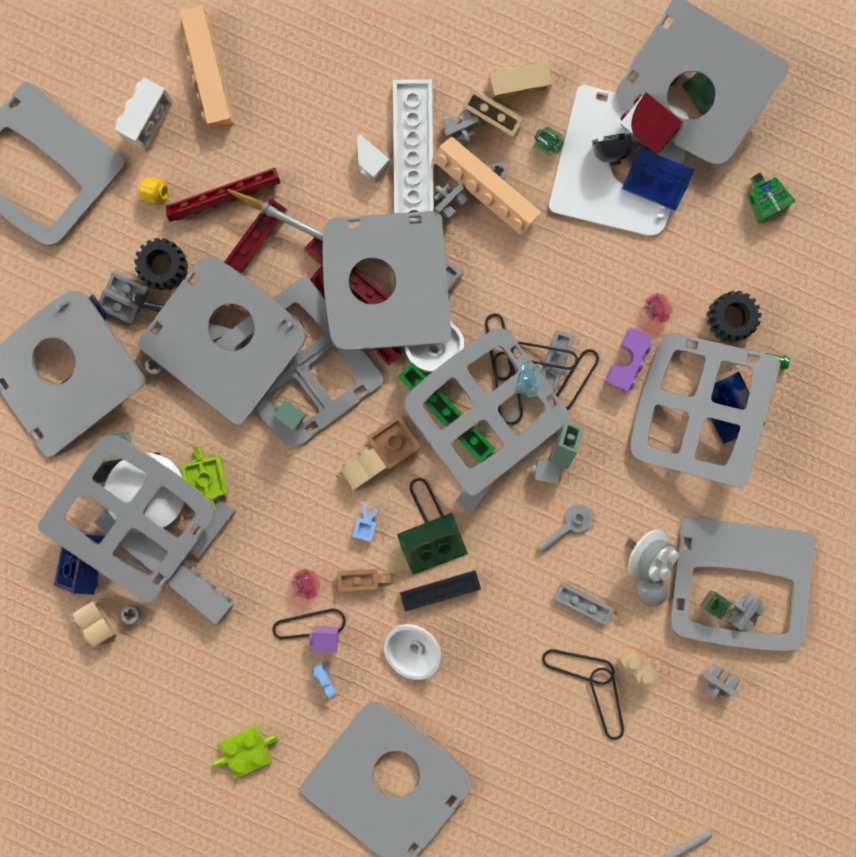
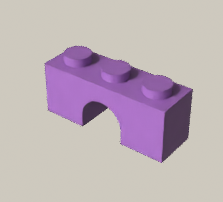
M629 328L620 348L629 352L631 361L626 367L615 363L612 364L604 383L623 392H627L629 389L632 390L637 381L634 377L637 371L640 372L645 363L642 359L645 353L649 354L653 343H651L652 337L636 329Z

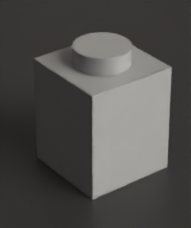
M536 460V464H532L531 475H534V480L559 483L561 466L548 461Z

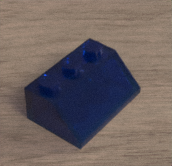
M639 147L621 189L676 211L695 169Z
M738 371L715 382L711 396L712 402L740 410L746 409L750 392L740 372ZM710 418L723 444L737 439L740 431L739 425Z
M79 530L96 544H100L105 538L104 535ZM61 546L54 586L74 594L94 595L95 589L98 586L99 571Z

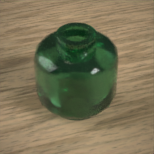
M550 126L542 130L539 129L534 136L536 140L535 147L547 156L557 155L564 146L563 135Z

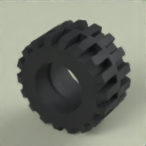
M154 238V241L148 240L146 241V246L142 244L140 246L142 250L140 252L137 251L135 254L138 258L134 259V264L137 265L135 271L139 274L138 277L150 287L165 291V289L171 290L174 285L176 287L179 286L178 282L180 280L183 281L185 279L184 273L187 274L188 269H186L188 261L185 259V253L174 242L168 241L165 238H162V240ZM161 254L169 255L171 257L170 269L162 275H155L152 271L153 260Z
M730 291L713 301L714 303L709 307L710 311L707 312V317H709L707 325H711L709 330L716 333L714 335L716 338L720 337L722 338L721 341L736 342L746 339L756 332V327L761 322L758 320L761 318V313H758V310L761 308L759 305H755V298H749L750 294H742L743 291ZM728 306L737 307L742 312L743 322L739 328L731 327L726 322L724 312Z

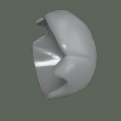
M644 578L637 584L641 601L649 606L660 605L668 597V586L663 580L658 583H651Z

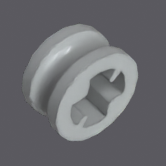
M494 163L490 169L495 172V168H499V171L502 169L503 172L500 178L504 180L507 173L505 165Z
M151 357L148 358L145 363L147 372L154 375L162 373L164 368L161 365H157L159 366L158 370H151L150 367L152 365L150 364L152 362L156 363V361Z
M134 605L125 607L121 612V619L126 624L137 622L141 616L139 608ZM133 610L135 617L130 620L128 619L129 616H126V612Z

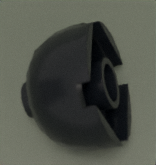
M619 133L604 136L602 141H598V138L592 140L593 151L597 159L601 162L609 163V166L621 164V160L627 158L631 152V134Z

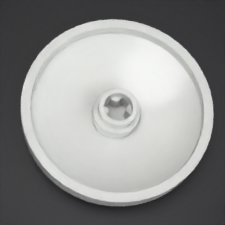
M147 453L183 478L181 472L171 461L160 455ZM122 460L110 472L105 489L124 502H130L147 480L148 475L127 461ZM161 486L145 507L144 515L164 529L176 520L185 502L168 488ZM109 511L110 515H111V516L113 517V519L116 521V520H117L116 515H115L114 513H112L111 511ZM135 528L130 529L131 531L141 533L139 530Z

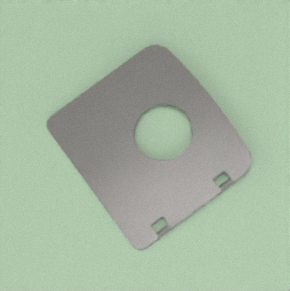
M672 0L627 74L620 82L616 90V100L622 109L631 111L635 106L633 104L634 100L640 94L644 95L647 92L673 113L667 101V93L671 83L683 73L698 72L704 74L711 80L715 88L713 106L705 115L697 119H683L674 114L683 122V125L671 138L670 142L711 164H723L732 157L787 74L789 65L786 60L686 0ZM669 16L674 21L667 30L663 27V24ZM636 71L639 73V76L633 84L628 79Z
M426 211L420 213L337 217L327 222L323 230L324 291L331 340L336 347L341 350H362L445 344L451 339L443 225L440 213L437 211ZM421 217V223L410 224L409 218ZM360 221V227L349 228L348 222ZM367 259H378L387 263L394 271L396 277V287L393 294L386 301L379 304H366L359 301L352 294L349 287L351 271L358 263Z
M206 256L194 265L191 272L182 281L155 317V320L140 337L138 346L228 420L239 425L246 421L301 349L306 340V332L304 327L286 309L260 287L218 258ZM196 274L200 278L195 283V285L192 286L191 284H189V281ZM227 304H238L249 311L254 320L255 329L251 341L244 348L237 351H226L218 347L212 340L209 331L212 315L217 309ZM160 323L163 327L156 335L153 329Z
M68 291L26 321L0 345V381L4 379L9 385V388L5 389L0 382L2 396L28 433L32 435L42 453L47 457L58 454L145 384L143 374L90 299L80 291ZM48 338L62 339L72 348L75 355L76 365L74 373L68 381L60 385L50 384L43 380L35 367L34 358L36 350ZM38 428L44 435L42 439L35 432Z
M372 702L366 704L305 779L301 785V793L380 857H417L467 796L471 789V779L469 774L448 753L423 732L383 704ZM391 751H401L409 754L417 762L420 770L418 785L411 793L402 797H392L384 794L378 789L373 779V768L376 761L382 755ZM451 795H454L457 800L450 807L446 802ZM413 843H416L419 847L411 854L408 849Z

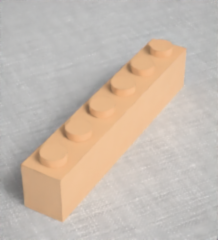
M203 5L180 10L181 18H178L181 30H185L186 37H183L185 47L190 50L188 61L190 67H194L195 74L192 75L195 86H198L200 93H197L199 104L203 105L204 112H201L204 124L207 123L210 129L233 124L206 11Z
M452 136L438 148L432 158L437 165L520 235L540 215L541 212Z

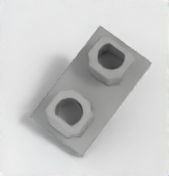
M467 109L459 113L462 120L460 124L456 125L453 117L443 120L446 141L452 136L453 138L456 137L455 139L458 142L464 140L466 145L471 143L469 138L475 135L472 129L478 127L479 120L477 116L474 117L471 111Z
M448 184L444 188L438 185L435 188L438 194L434 199L437 202L441 198H444V200L434 211L449 219L456 212L449 203L454 199L461 207L469 199L463 191L464 187L459 184L448 195L447 192L451 187Z
M750 593L745 598L742 597L739 602L733 600L731 604L735 608L731 611L732 615L728 622L740 630L743 629L749 632L753 627V622L750 621L753 614L759 617L765 611V608L761 605L762 601Z
M714 663L707 672L703 670L700 674L714 684L711 686L706 683L704 686L709 691L708 698L714 699L716 696L720 699L723 698L724 694L720 692V688L736 697L738 692L735 689L740 680L728 674L724 682L720 681L719 677L724 670Z

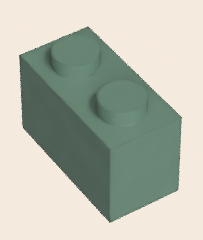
M280 400L273 409L276 411L273 416L292 430H296L307 415L289 400Z
M565 421L556 439L550 462L569 469L577 454L584 429Z

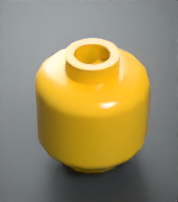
M144 178L137 189L143 202L161 204L167 199L169 194V188L166 183L158 178Z

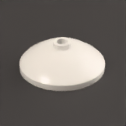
M450 322L451 339L445 344L405 346V352L409 361L413 362L418 369L432 373L464 348V338L461 331Z
M411 624L400 625L391 630L385 639L384 652L386 659L391 667L400 675L414 680H421L430 677L438 669L441 662V650L436 639L425 629Z

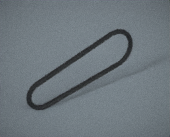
M505 352L497 353L493 359L496 388H498L496 359L499 355L507 356ZM510 360L512 374L515 375L514 364ZM517 391V397L520 406V416L513 422L504 420L508 425L518 423L523 416V406L519 391ZM499 405L498 412L501 415V408Z
M331 608L278 620L274 623L272 631L278 639L309 637L310 634L279 636L275 628L282 622L336 611L343 618V624L338 629L339 633L344 629L346 618L340 610Z
M555 649L547 650L542 656L543 664L547 668L589 681L587 677L548 665L545 661V656L550 652L605 662L611 667L613 675L615 674L613 665L605 659ZM610 677L607 681L599 682L593 679L592 682L599 685H605L612 680V677Z
M604 667L597 668L590 675V686L605 734L609 739L617 740L624 734V725L615 677L609 669ZM600 670L607 671L612 677L621 725V733L617 737L610 736L607 731L592 683L593 675Z

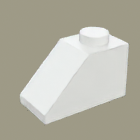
M359 134L357 136L360 173L367 180L371 178L375 181L390 165L389 159Z

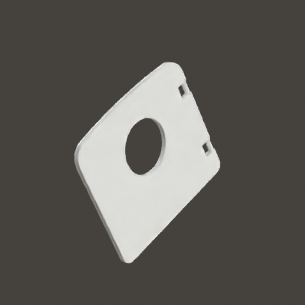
M582 85L578 87L575 94L549 201V210L554 214L640 235L654 236L659 234L665 227L681 175L685 150L669 141L658 155L654 154L656 172L651 181L640 187H628L621 184L614 177L609 163L601 162L595 156L592 140L598 138V141H602L604 136L625 133L626 135L630 133L620 125L622 122L620 118L625 113V110L618 105L616 92ZM596 95L608 96L607 102L596 100ZM669 105L674 114L683 119H689L684 110ZM631 134L632 142L643 144Z

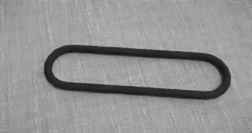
M492 313L487 316L485 320L486 333H489L488 320L493 316L499 317L502 322V328L506 329L501 315ZM490 350V357H491L492 368H493V373H494V366H493V359H494V357H493V351ZM508 356L507 358L510 369L509 375L504 378H501L497 375L499 380H507L512 375L511 364Z
M518 342L519 345L570 353L575 357V363L570 367L531 360L534 364L571 370L578 363V357L573 351ZM514 346L511 348V352H512L513 355H514V348H515Z
M593 349L584 350L578 358L579 363L585 353L592 352L596 356V362L594 363L593 367L591 368L590 372L588 373L584 382L580 386L571 403L568 406H566V409H569L574 404L575 400L577 399L578 395L580 394L581 390L585 386L586 382L588 381L589 377L591 376L592 372L594 371L595 367L599 362V355ZM577 365L573 369H571L570 373L566 377L565 381L563 382L562 386L556 394L557 398L563 390L564 386L566 385L567 381L571 377Z
M423 478L412 480L409 486L410 492L432 537L437 541H445L450 536V528L427 481ZM416 481L424 482L447 528V535L444 538H437L428 523L412 489Z

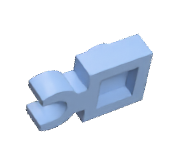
M365 505L362 510L364 518H357L352 536L371 542L377 524L372 521V518L377 515L378 509L375 508L373 514H368L366 511L368 505Z
M323 662L315 665L313 676L316 682L321 683L328 698L335 696L337 692L331 683Z

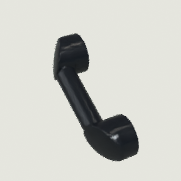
M131 293L130 300L142 309L160 312L164 307L162 304L146 302L147 295Z

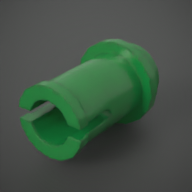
M766 352V354L775 356L780 360V370L788 369L790 358L787 355L779 356Z

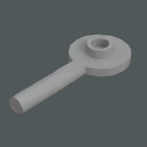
M573 505L565 514L566 524L538 546L540 550L544 552L570 530L575 532L587 530L592 523L590 510L583 505Z

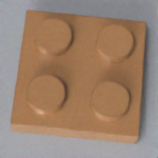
M399 415L367 436V439L388 470L421 448Z

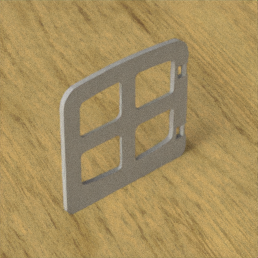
M306 277L298 279L273 299L284 309H287L294 303L300 304L322 328L324 335L294 356L255 408L279 438L291 446H299L305 443L378 388L383 382L381 373L363 350H341L334 345L329 330L325 299ZM250 315L222 336L217 346L226 351H235L240 343L254 334L255 326L252 316ZM333 347L338 349L356 378V384L336 400L329 398L309 371V365ZM292 378L299 381L319 408V412L296 428V430L290 429L273 416L276 413L273 410L275 407L268 400V396ZM363 384L367 390L357 397L354 390ZM315 421L318 427L309 433L305 427Z
M496 328L453 355L412 389L404 401V409L407 415L464 492L470 496L482 491L563 427L565 421L568 422L570 420L568 410L557 398L529 356L520 347L515 337L503 328ZM513 346L521 355L517 359L509 350ZM501 347L518 371L490 394H486L468 372L467 366L488 351ZM450 378H454L471 400L472 406L446 428L440 430L425 411L423 404ZM528 384L543 404L544 412L522 433L516 436L499 414L498 407ZM549 396H551V398L556 403V405L553 408L546 400V398ZM485 420L502 442L503 448L478 465L468 468L451 444L478 421Z
M675 333L666 335L660 341L642 391L630 444L632 454L637 460L738 488L744 487L748 482L778 376L780 360L772 355L697 339L687 335ZM687 341L697 343V350L687 348ZM676 351H683L706 358L697 392L692 397L661 389L668 366ZM747 357L759 358L758 364L746 362ZM723 361L746 366L753 370L748 403L744 410L716 404L711 400L720 364ZM657 405L685 411L689 414L680 451L677 454L655 449L648 445L655 406ZM708 418L740 426L734 449L728 463L724 466L697 460L694 457L704 421Z
M107 435L99 439L39 521L38 529L41 533L134 596L149 603L156 598L210 524L214 516V507L210 500L164 464L118 436ZM110 454L127 461L148 475L147 480L130 502H124L93 480V475ZM161 486L168 488L195 511L194 518L180 537H175L144 515L145 507ZM80 493L88 495L117 517L115 524L100 544L93 542L65 518L67 511ZM196 523L200 526V529L193 535L189 530ZM132 528L139 530L167 550L165 558L154 573L150 575L133 568L113 555V551ZM158 573L165 576L159 585L153 582Z

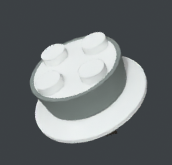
M659 529L647 533L638 543L630 538L626 543L628 547L633 549L628 563V572L632 578L636 580L646 578L651 583H658L661 580L665 581L668 579L670 571L679 558V553L675 545L668 543V537L664 531Z

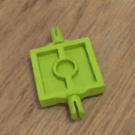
M201 446L193 447L196 459L189 463L181 464L183 478L211 501L215 512L213 500L219 496L229 494L220 455L203 457Z
M257 725L249 727L219 741L223 757L213 761L216 769L227 764L236 779L272 763V758L268 752V745L278 742V737L274 734L264 738L260 734Z

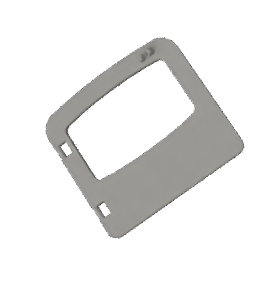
M25 82L16 89L12 97L0 108V134L5 129H11L29 140L63 167L81 185L82 191L51 227H45L35 221L1 194L0 214L41 244L53 246L64 239L125 167V161L118 153L34 85ZM18 99L20 104L12 110L10 106Z
M696 517L684 518L680 528L679 558L676 563L670 616L673 631L682 637L733 647L776 651H793L799 648L804 642L815 545L814 536L811 533ZM685 537L691 538L690 549H684ZM695 567L733 568L790 579L793 582L788 631L784 634L753 633L691 622L688 619V607L693 569ZM678 598L684 599L683 610H677Z

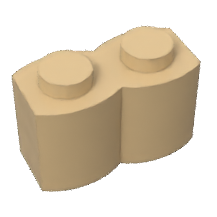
M367 447L358 453L360 456L358 459L353 461L351 458L342 464L343 469L340 471L354 490L387 468L374 448L369 450Z
M97 600L90 602L73 613L75 626L83 630L84 641L93 648L117 634L116 629Z
M627 648L618 657L620 664L633 675L642 687L650 690L659 681L657 673L634 650Z

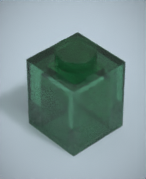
M710 590L699 606L721 620L732 603L717 592Z

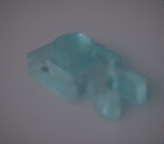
M527 360L522 366L523 372L518 374L515 393L534 398L537 395L540 379L535 376V373L539 370V364H535L532 370L529 368V361Z

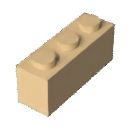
M537 60L525 66L517 64L505 70L504 68H497L490 72L489 75L492 96L495 101L548 91L552 87L548 61L542 62V60Z
M472 88L463 104L464 108L513 137L525 119L475 88Z

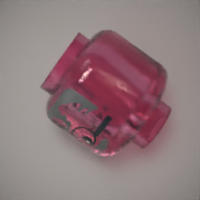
M657 292L645 299L646 303L643 308L651 321L663 323L670 318L669 314L672 312L673 307L665 294Z
M308 568L297 571L291 581L298 597H306V599L315 597L321 587L316 573L313 570H308Z

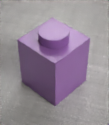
M314 626V631L309 636V645H313V652L337 653L338 627Z

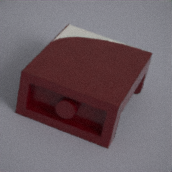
M645 92L644 95L640 94L634 100L633 104L635 106L631 111L626 110L621 116L620 120L622 122L620 125L646 145L654 154L658 155L681 128L683 122Z

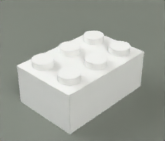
M143 78L141 82L137 83L132 99L126 102L123 115L117 118L115 130L125 141L145 151L173 100L165 88Z

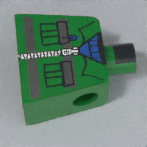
M761 172L750 178L755 189L751 190L747 195L758 223L796 202L778 178L774 177L766 182Z

